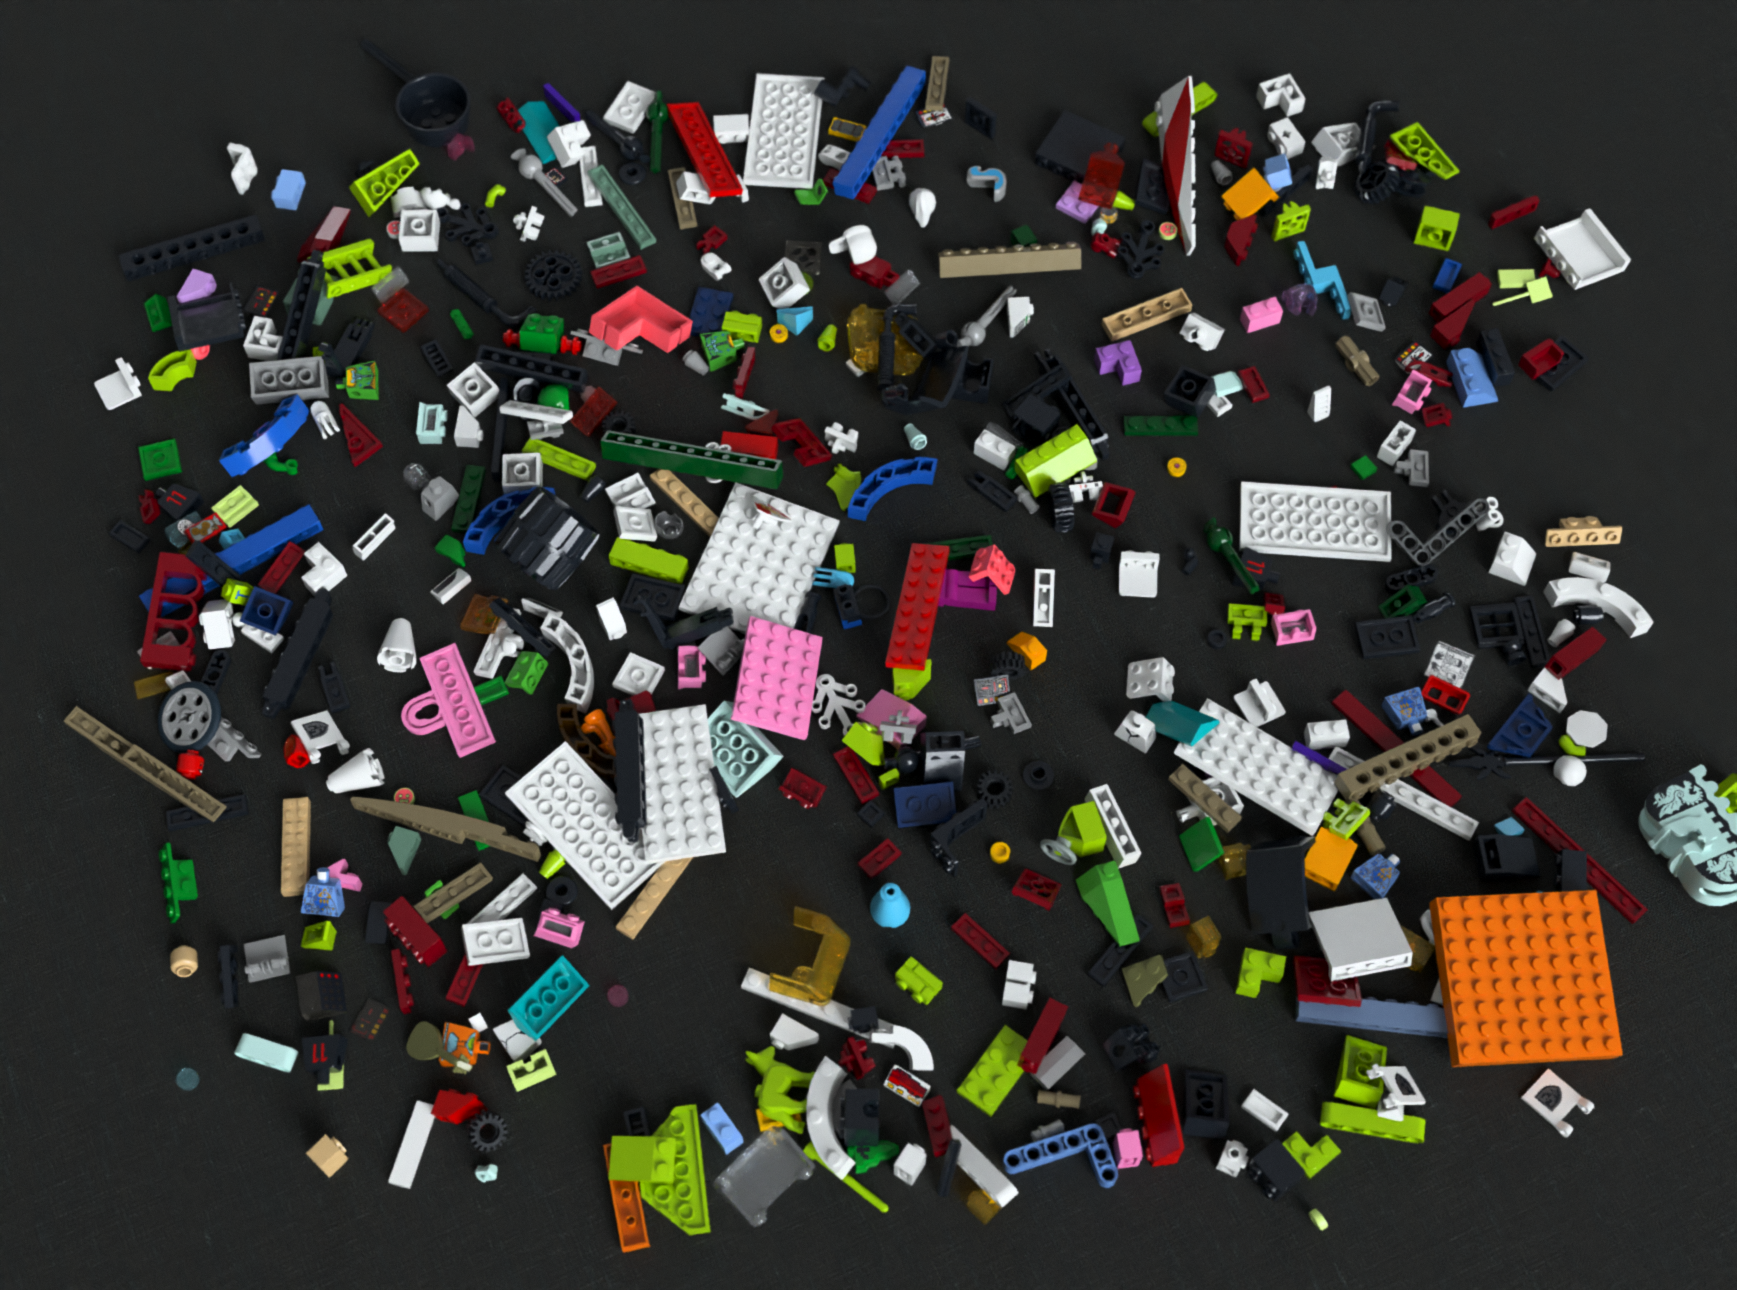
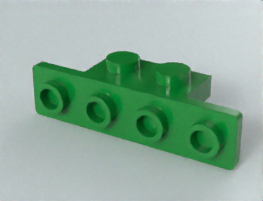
M165 843L159 851V860L162 861L163 865L161 877L162 880H165L164 897L167 898L168 902L166 914L167 917H170V923H175L180 917L178 900H196L198 895L193 860H173L171 844Z

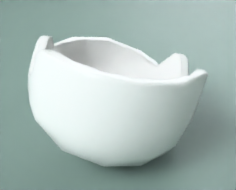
M1562 756L1557 759L1554 765V776L1564 785L1576 786L1582 783L1586 777V766L1577 757Z

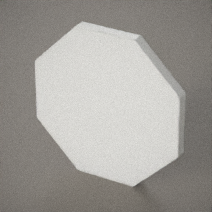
M1580 710L1568 717L1566 734L1576 745L1593 748L1606 740L1607 723L1598 713Z

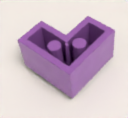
M1131 340L1096 348L1094 361L1099 375L1117 371L1122 386L1140 381L1142 369Z

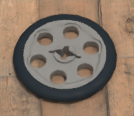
M189 681L176 686L167 694L159 709L158 730L163 742L169 749L177 753H187V750L198 751L209 744L215 736L221 720V707L216 693L202 682ZM186 696L185 704L181 705V698ZM199 696H202L203 701H202V703L198 706L197 703H196V702H197V698H198ZM173 712H175L176 718L173 722H171L170 716ZM205 713H208V720L204 723L202 717ZM178 729H181L182 735L177 739L176 732ZM195 729H197L198 736L195 739H193L192 733Z

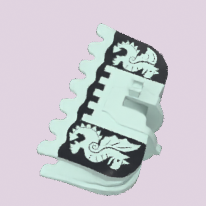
M1698 765L1685 774L1651 791L1639 815V828L1655 854L1661 853L1665 858L1670 859L1667 865L1668 869L1675 877L1679 878L1684 889L1692 898L1708 906H1723L1737 901V813L1730 814L1726 812L1730 805L1729 799L1714 796V793L1718 790L1717 783L1714 781H1704L1702 777L1706 774V768L1704 765Z

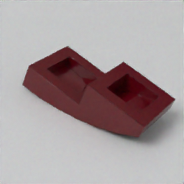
M1180 883L1160 886L1161 898L1169 927L1189 925L1190 919L1184 904L1185 898Z

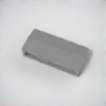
M1066 1036L1044 1057L1036 1075L1031 1073V1076L1047 1091L1085 1053Z

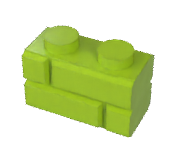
M726 311L722 331H729L732 339L742 338L743 341L758 343L762 329V318L756 314L746 315L738 311Z
M910 957L895 974L897 986L904 991L906 989L910 991L912 998L919 1004L923 1002L925 1005H928L942 989L943 982L913 957Z

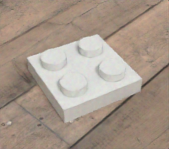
M615 506L613 512L619 538L656 541L657 533L651 509Z
M630 652L612 685L614 688L633 696L645 690L652 694L665 671V667Z

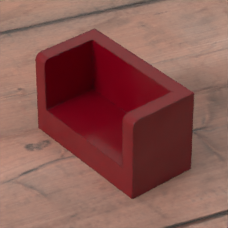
M1548 338L1523 354L1518 366L1533 380L1560 363L1564 352L1551 338Z

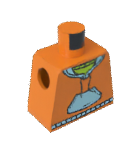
M445 1022L443 1044L446 1051L458 1058L460 1054L465 1055L470 1060L468 1063L471 1065L476 1064L478 1054H489L490 1042L480 1041L478 1030ZM439 1057V1062L442 1065V1067L454 1066L445 1059Z

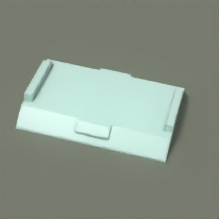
M1233 371L1211 376L1215 381L1217 389L1215 395L1217 397L1243 389L1242 381Z

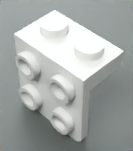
M229 143L227 149L235 166L231 176L238 193L243 195L245 190H248L252 178L256 176L257 167L249 148L241 144Z
M122 357L115 360L120 369L119 371L94 383L108 410H112L142 396L138 389L140 383L136 375L131 376V373L134 372L129 362L125 364Z
M1131 550L1121 551L1119 561V594L1121 596L1156 597L1158 553H1140Z
M1164 657L1131 662L1128 665L1127 697L1132 699L1157 695L1163 702L1171 701L1174 692L1172 684L1173 676L1175 675L1174 667Z

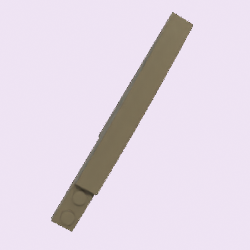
M77 706L65 718L64 723L93 742L99 749L213 823L226 809L224 804L137 745L131 744Z
M352 797L350 800L354 809L462 844L464 839L468 838L537 862L541 857L539 847L535 843L520 841L513 835L508 836L505 827L439 809L395 801Z

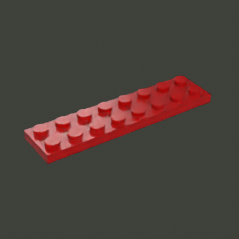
M699 102L667 104L668 115L709 197L742 195L743 188Z
M912 543L886 657V667L925 671L950 552L949 546Z

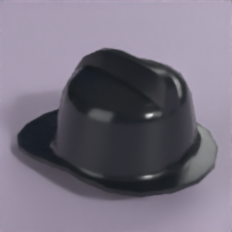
M532 378L519 380L513 389L514 401L538 405V395L541 392L540 384ZM521 417L522 419L527 420V421H535V420H537V419H532V418H527V417Z

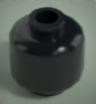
M1384 790L1374 792L1366 804V808L1370 810L1369 816L1377 821L1380 818L1388 819L1396 807L1395 797Z

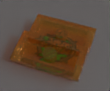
M474 594L460 625L461 629L481 634H495L501 618L494 615L489 605L499 597L490 595L488 598ZM501 598L508 604V599Z

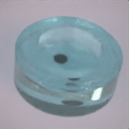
M186 1068L178 1073L176 1082L181 1089L189 1091L198 1085L199 1076L193 1069Z

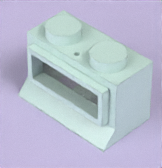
M419 403L416 434L420 444H442V437L446 435L444 421H447V410H444L442 404Z

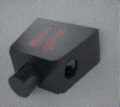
M172 484L168 490L160 487L155 493V496L159 498L157 504L161 511L175 524H178L182 519L190 520L205 503L200 493L178 484Z
M1245 547L1241 561L1259 585L1260 590H1263L1266 581L1277 584L1281 573L1270 570L1273 560ZM1236 573L1232 585L1246 588Z
M341 1034L302 1038L305 1069L309 1073L317 1075L318 1085H328L330 1083V1073L342 1071L348 1039Z

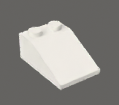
M1355 122L1323 127L1312 141V144L1323 157H1331L1332 160L1337 159V166H1341L1356 158L1360 128Z

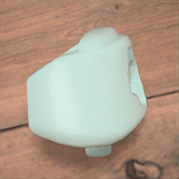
M1098 218L1093 222L1092 236L1096 232L1104 234L1107 224L1103 219Z
M493 1164L485 1167L478 1166L475 1170L476 1177L484 1183L495 1180L498 1167Z

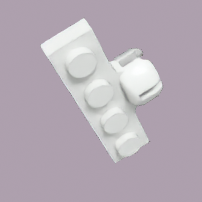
M514 609L519 615L522 614L519 609ZM500 617L497 618L473 671L477 676L493 679L504 656L518 657L521 652L516 651V649L523 650L524 641L521 636L513 634L514 630L510 629L506 624L507 622Z

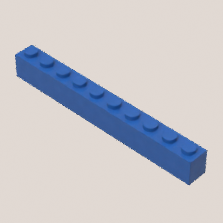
M906 66L904 71L900 73L899 79L893 84L889 95H886L882 106H879L877 114L871 119L868 128L864 130L860 141H857L853 152H850L848 160L841 166L839 174L834 177L833 186L836 195L855 199L886 149V146L926 84L924 70Z
M307 505L299 508L289 516L282 517L274 524L267 525L261 531L249 535L246 539L232 544L229 548L215 553V555L241 575L280 554L290 541L296 545L321 532L323 527L311 506ZM207 576V581H202L205 587L204 594L220 586L209 576ZM173 577L167 580L165 593L189 595L196 590L197 581ZM153 588L139 595L148 612ZM163 602L161 617L185 604Z

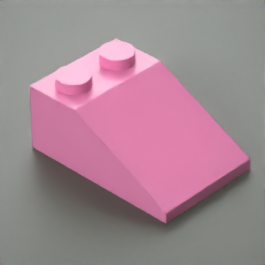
M883 689L866 705L864 712L856 715L862 722L875 725L879 729L877 732L881 735V721L897 723L896 721H889V716H897L898 710L902 711V716L909 717V723H901L917 725L913 738L926 726V715L909 702ZM894 732L893 741H887L896 749L908 745V743L901 742L902 733Z

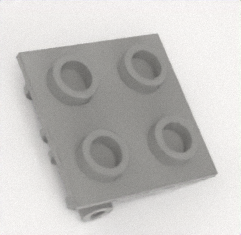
M727 626L721 631L710 634L698 646V649L723 676L742 656L744 639L739 640Z
M285 935L244 944L247 963L245 972L248 974L249 983L290 974Z

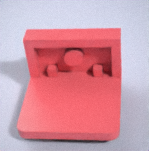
M993 544L976 551L969 578L974 582L988 576L1000 591L1006 595L1010 592L1015 575V567L1004 556L1003 552Z

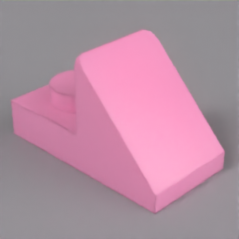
M345 859L328 867L329 877L340 879L342 888L360 892L363 884L356 874L346 873L348 863Z

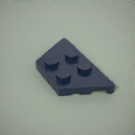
M1531 694L1525 697L1487 746L1488 749L1531 757L1547 737L1553 727L1548 719L1544 717L1541 708L1536 707L1532 701L1533 696Z

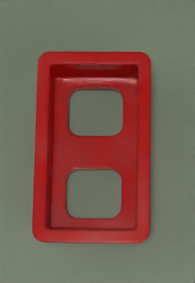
M1434 675L1429 676L1421 692L1423 699L1456 715L1462 713L1470 697V693ZM1431 688L1441 691L1438 700L1428 696ZM1450 696L1459 700V704L1455 709L1446 705V701Z

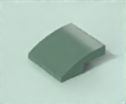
M620 232L586 242L596 269L630 259Z

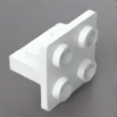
M1254 679L1249 682L1247 690L1234 695L1233 698L1247 722L1255 727L1283 716L1286 712L1267 681L1259 684L1258 680Z

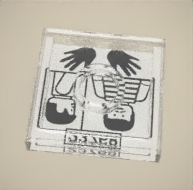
M1438 641L1424 675L1428 677L1434 675L1461 689L1475 655Z

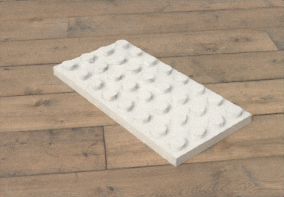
M757 74L743 179L745 185L813 189L822 99L813 93L820 81L824 80L823 77Z
M1241 482L1239 551L1244 552L1245 547H1248L1258 553L1390 562L1392 559L1391 537L1386 532L1387 524L1391 522V492Z
M1207 698L1199 712L1218 719L1220 723L1192 747L1180 742L1174 754L1313 836L1323 819L1324 812H1327L1338 792V788L1334 784L1337 774L1326 771L1320 764L1313 760L1312 762L1305 758L1306 756L1293 751L1291 747Z
M706 705L639 714L644 720L647 824L641 829L646 864L726 852L719 798L716 793L718 792L717 785L709 770L714 767Z
M566 741L505 792L510 801L542 832L544 838L562 855L567 863L611 910L666 862L646 864L642 829L639 828V840L634 844L623 836V829L615 820V813L618 812L615 794Z

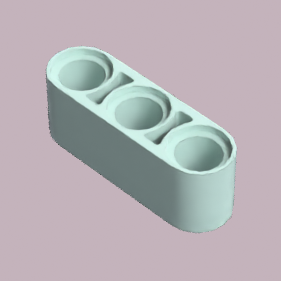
M243 1033L234 1054L265 1066L290 1072L297 1058L298 1051Z

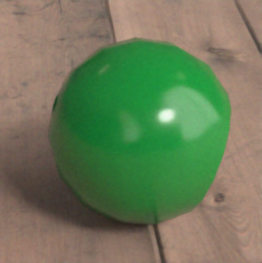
M555 383L547 385L538 395V405L569 410L568 388Z

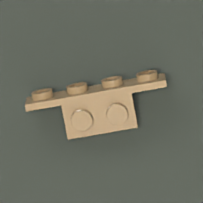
M1593 516L1560 519L1559 529H1547L1545 546L1619 544L1622 526H1602L1598 518Z

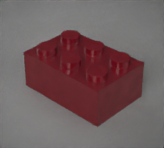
M403 896L383 911L386 917L384 922L388 925V929L394 936H398L401 940L400 942L407 950L410 949L420 965L424 962L427 967H430L447 952L441 938Z

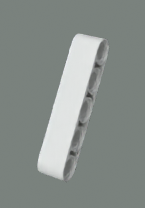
M950 1125L953 1139H959L962 1143L957 1165L1002 1208L1018 1194L1017 1189L953 1125Z

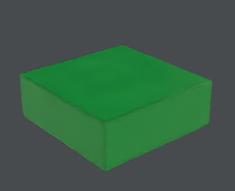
M1366 455L1351 464L1350 467L1361 480L1377 471V467Z

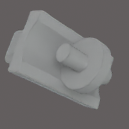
M544 420L527 422L531 440H542L545 437L557 438L560 437V434H564L561 423Z
M898 710L897 716H889V721H896L897 723L881 721L880 730L882 731L883 741H893L894 732L902 733L901 742L911 744L917 725L901 723H909V717L902 716L901 710Z

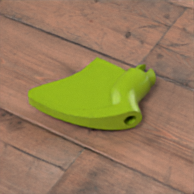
M837 464L838 467H834L836 474L826 484L836 494L841 510L846 511L855 490L862 484L860 471L852 472L845 466H842V464Z

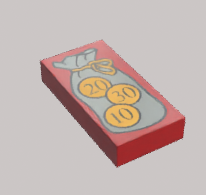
M215 512L186 529L184 534L192 544L194 540L204 543L226 530L227 526Z

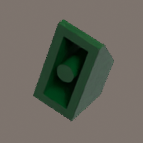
M1406 585L1378 607L1385 619L1403 617L1415 612L1426 604L1427 601L1418 586Z

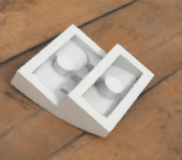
M639 473L605 488L614 507L646 509L656 504Z

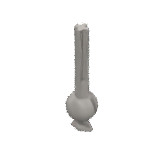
M525 148L518 149L511 155L512 159L519 161L521 175L528 179L534 178L569 216H573L577 212V208L542 172V162L538 157L526 155Z
M1009 286L977 322L973 321L965 324L961 330L962 339H958L957 347L964 345L978 346L985 339V328L1007 304L1008 298H1012L1015 295L1016 289Z

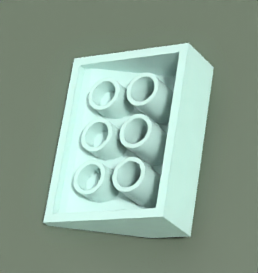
M723 701L708 718L714 766L718 767L731 793L738 798L769 773L784 756L756 726L731 720L734 702Z

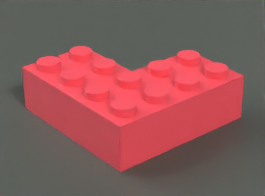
M635 286L591 316L589 333L601 341L604 339V343L616 351L640 335L668 353L690 337L693 321L639 286Z

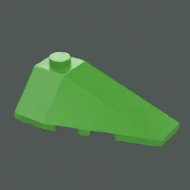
M1116 861L1096 865L1076 879L1082 900L1090 906L1094 915L1106 926V930L1119 946L1140 941Z

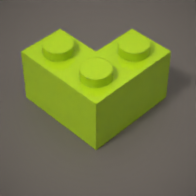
M1245 948L1241 958L1235 994L1256 998L1261 980L1280 983L1284 973L1286 956Z

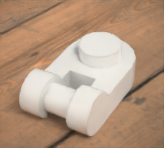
M706 253L701 257L702 268L716 281L720 280L723 274H728L731 271L729 264L724 263L714 253Z

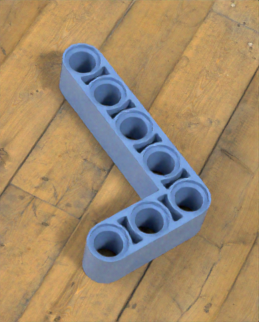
M1089 1124L1010 1150L1004 1155L1003 1159L1004 1170L1007 1173L1015 1174L1086 1150L1099 1185L1104 1188H1110L1115 1184L1118 1177V1171L1104 1133L1097 1124ZM1095 1132L1098 1138L1091 1140L1088 1138L1087 1133ZM1074 1138L1077 1140L1078 1145L1070 1146L1067 1140ZM1055 1145L1058 1148V1152H1049L1047 1146ZM1034 1151L1038 1154V1158L1032 1160L1027 1156V1153ZM1094 1153H1104L1105 1159L1098 1160ZM1015 1158L1018 1161V1165L1010 1166L1007 1160ZM1110 1172L1113 1179L1105 1180L1102 1177V1173Z

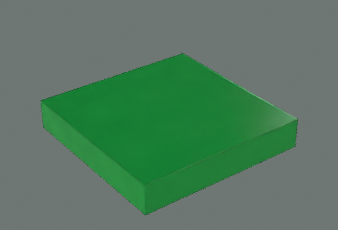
M175 439L138 447L145 481L182 472Z
M1210 817L1203 818L1179 835L1193 871L1201 870L1224 854Z

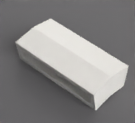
M385 513L353 545L354 554L364 561L395 529L394 520Z

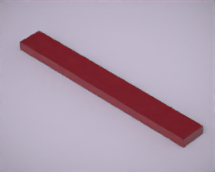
M1347 690L1343 691L1332 701V705L1383 752L1404 744L1400 738ZM1430 766L1423 770L1416 769L1409 775L1434 799L1449 807L1456 804L1462 797Z
M1527 797L1512 809L1511 812L1556 854L1562 849L1584 851ZM1587 853V882L1630 923L1634 924L1648 909Z

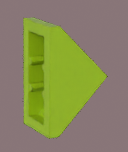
M324 921L305 927L301 947L333 951L336 930L332 923Z

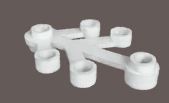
M823 674L816 680L818 693L815 700H813L811 711L813 713L821 712L822 701L827 694L829 702L824 715L819 718V726L822 729L830 727V719L835 709L844 726L843 736L845 737L848 733L847 730L853 724H851L843 707L853 709L857 713H862L866 709L865 702L863 700L852 701L836 696L834 690L846 693L848 697H854L857 694V687L854 684L846 686L836 683L831 675ZM823 681L829 682L827 685L822 684ZM851 688L855 690L852 693L848 692ZM815 704H818L820 706L817 709L813 708ZM858 704L863 705V707L860 708V709L857 708L856 706H857ZM823 720L828 721L826 725H823L821 722Z

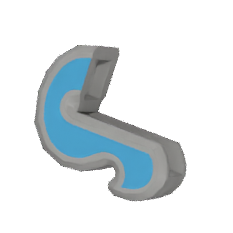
M972 166L968 169L967 184L970 187L994 188V202L1000 201L1004 197L1007 181L1005 174L1001 170L988 168L981 171V166Z

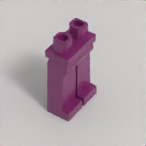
M954 569L945 571L938 606L944 607V605L995 611L997 586L988 576L973 582L969 578L970 571Z

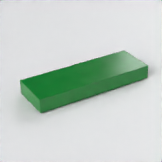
M477 790L458 797L465 816L489 822ZM475 841L479 851L490 847L487 844Z

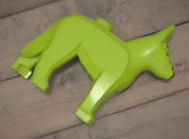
M769 1046L757 1054L746 1051L745 1053L749 1058H746L745 1061L753 1065L763 1077L762 1085H757L755 1097L759 1098V1110L764 1116L781 1122L787 1129L802 1134L805 1123L794 1120L791 1114L805 1113L807 1099L802 1102H796L786 1095L792 1086L809 1089L815 1072L803 1073L787 1064L775 1061V1048L773 1046Z

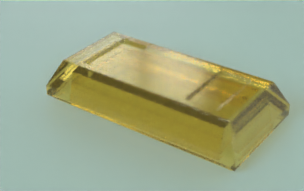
M173 671L135 681L137 699L171 690L165 680L166 677L173 675Z

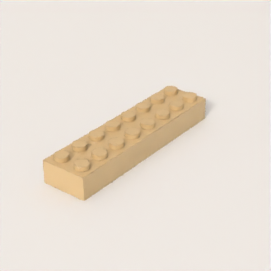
M1180 288L1102 319V326L1111 342L1190 312L1192 303L1184 290Z
M308 797L283 799L281 893L284 897L304 895L305 886L309 880L311 801Z

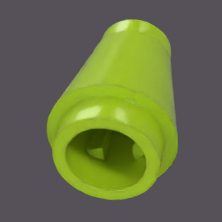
M1114 190L1109 204L1113 205L1112 207L1132 211L1135 206L1134 200L1121 191L1117 192Z
M828 325L817 340L818 347L823 351H830L835 346L837 328L834 325Z
M554 849L552 852H549L539 873L549 879L550 876L566 864L564 863L566 860Z

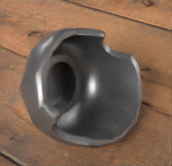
M666 511L657 514L654 519L655 530L660 537L674 539L682 534L684 529L683 521L676 513L669 515Z

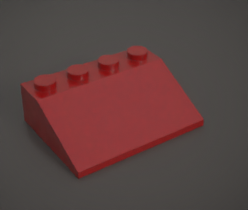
M1163 1064L1138 1078L1136 1086H1133L1134 1097L1139 1099L1140 1104L1137 1107L1138 1117L1143 1120L1144 1127H1141L1142 1138L1147 1140L1148 1148H1145L1147 1161L1151 1160L1152 1167L1177 1163L1184 1150L1168 1064Z

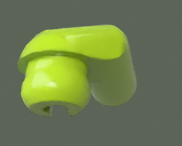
M496 184L488 191L485 205L493 207L497 194L503 196L506 191L505 187L501 186V184Z
M1568 735L1561 736L1559 746L1567 755H1586V746H1575Z

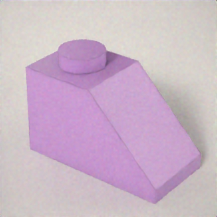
M193 269L177 295L179 303L210 297L216 289L213 275Z

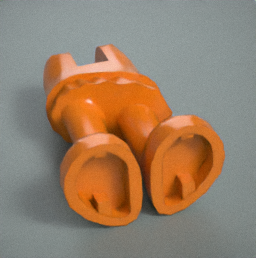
M597 709L584 718L585 723L580 728L584 734L595 732L602 742L598 745L602 748L601 751L607 755L616 756V750L613 746L615 736L612 734L604 712L601 709Z

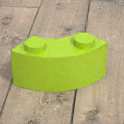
M192 350L173 352L156 363L148 377L154 390L172 391L180 380L194 376L197 361Z

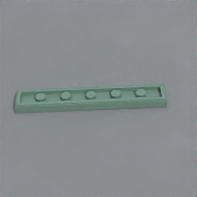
M603 164L588 170L587 175L639 248L643 249L656 243L654 235Z

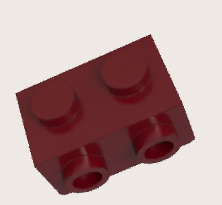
M791 768L783 785H780L778 789L783 791L782 795L791 800L795 798L799 800V805L809 809L810 807H817L827 786L799 770Z

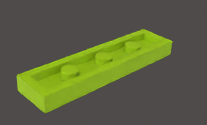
M529 438L522 449V453H540L543 463L586 481L589 480L596 468V463L539 439L531 440Z

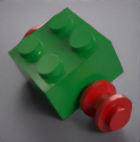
M528 314L518 334L513 333L512 329H508L503 335V343H506L507 347L517 344L520 350L556 354L558 349L561 348V353L565 354L569 350L572 351L573 355L581 351V341H579L578 337L568 340L567 336L564 335V318H558L553 315Z

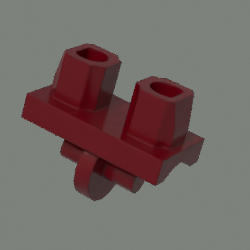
M854 1037L848 1038L847 1042L842 1046L843 1051L840 1052L842 1059L838 1061L839 1067L846 1066L848 1072L853 1071L856 1080H859L875 1067V1063L871 1057L863 1059L861 1053L867 1050L864 1039L855 1040Z

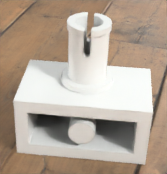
M1191 313L1180 334L1184 335L1183 338L1189 342L1195 341L1200 344V348L1209 351L1216 348L1225 329L1196 313Z

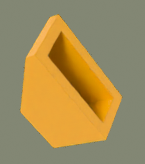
M1020 632L1007 641V644L1014 652L1024 656L1025 665L1030 671L1046 661L1047 650L1035 636Z

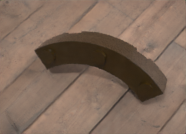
M557 704L558 723L563 743L566 741L597 776H602L615 785L614 776L617 775L613 761L615 756L607 755L598 750L583 734L578 721L577 704Z

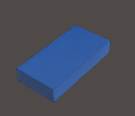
M1445 258L1432 288L1449 293L1462 264Z

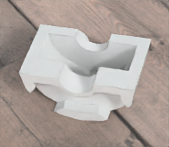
M414 187L398 189L397 194L394 197L391 196L394 218L401 217V210H428V207L422 200L421 191L414 190Z

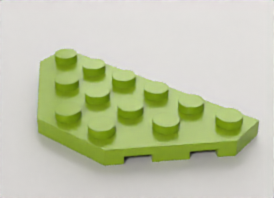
M697 1105L678 1106L672 1110L666 1121L651 1136L676 1138L673 1184L640 1182L641 1197L688 1235L710 1232Z

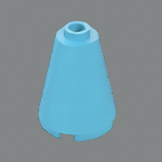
M887 883L871 901V916L882 927L896 928L904 924L908 919L910 902L896 884Z

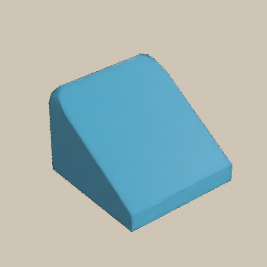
M239 529L224 531L220 535L219 543L225 550L232 544L244 540L245 537Z
M1512 817L1494 825L1497 832L1501 835L1518 837L1524 832L1523 827Z

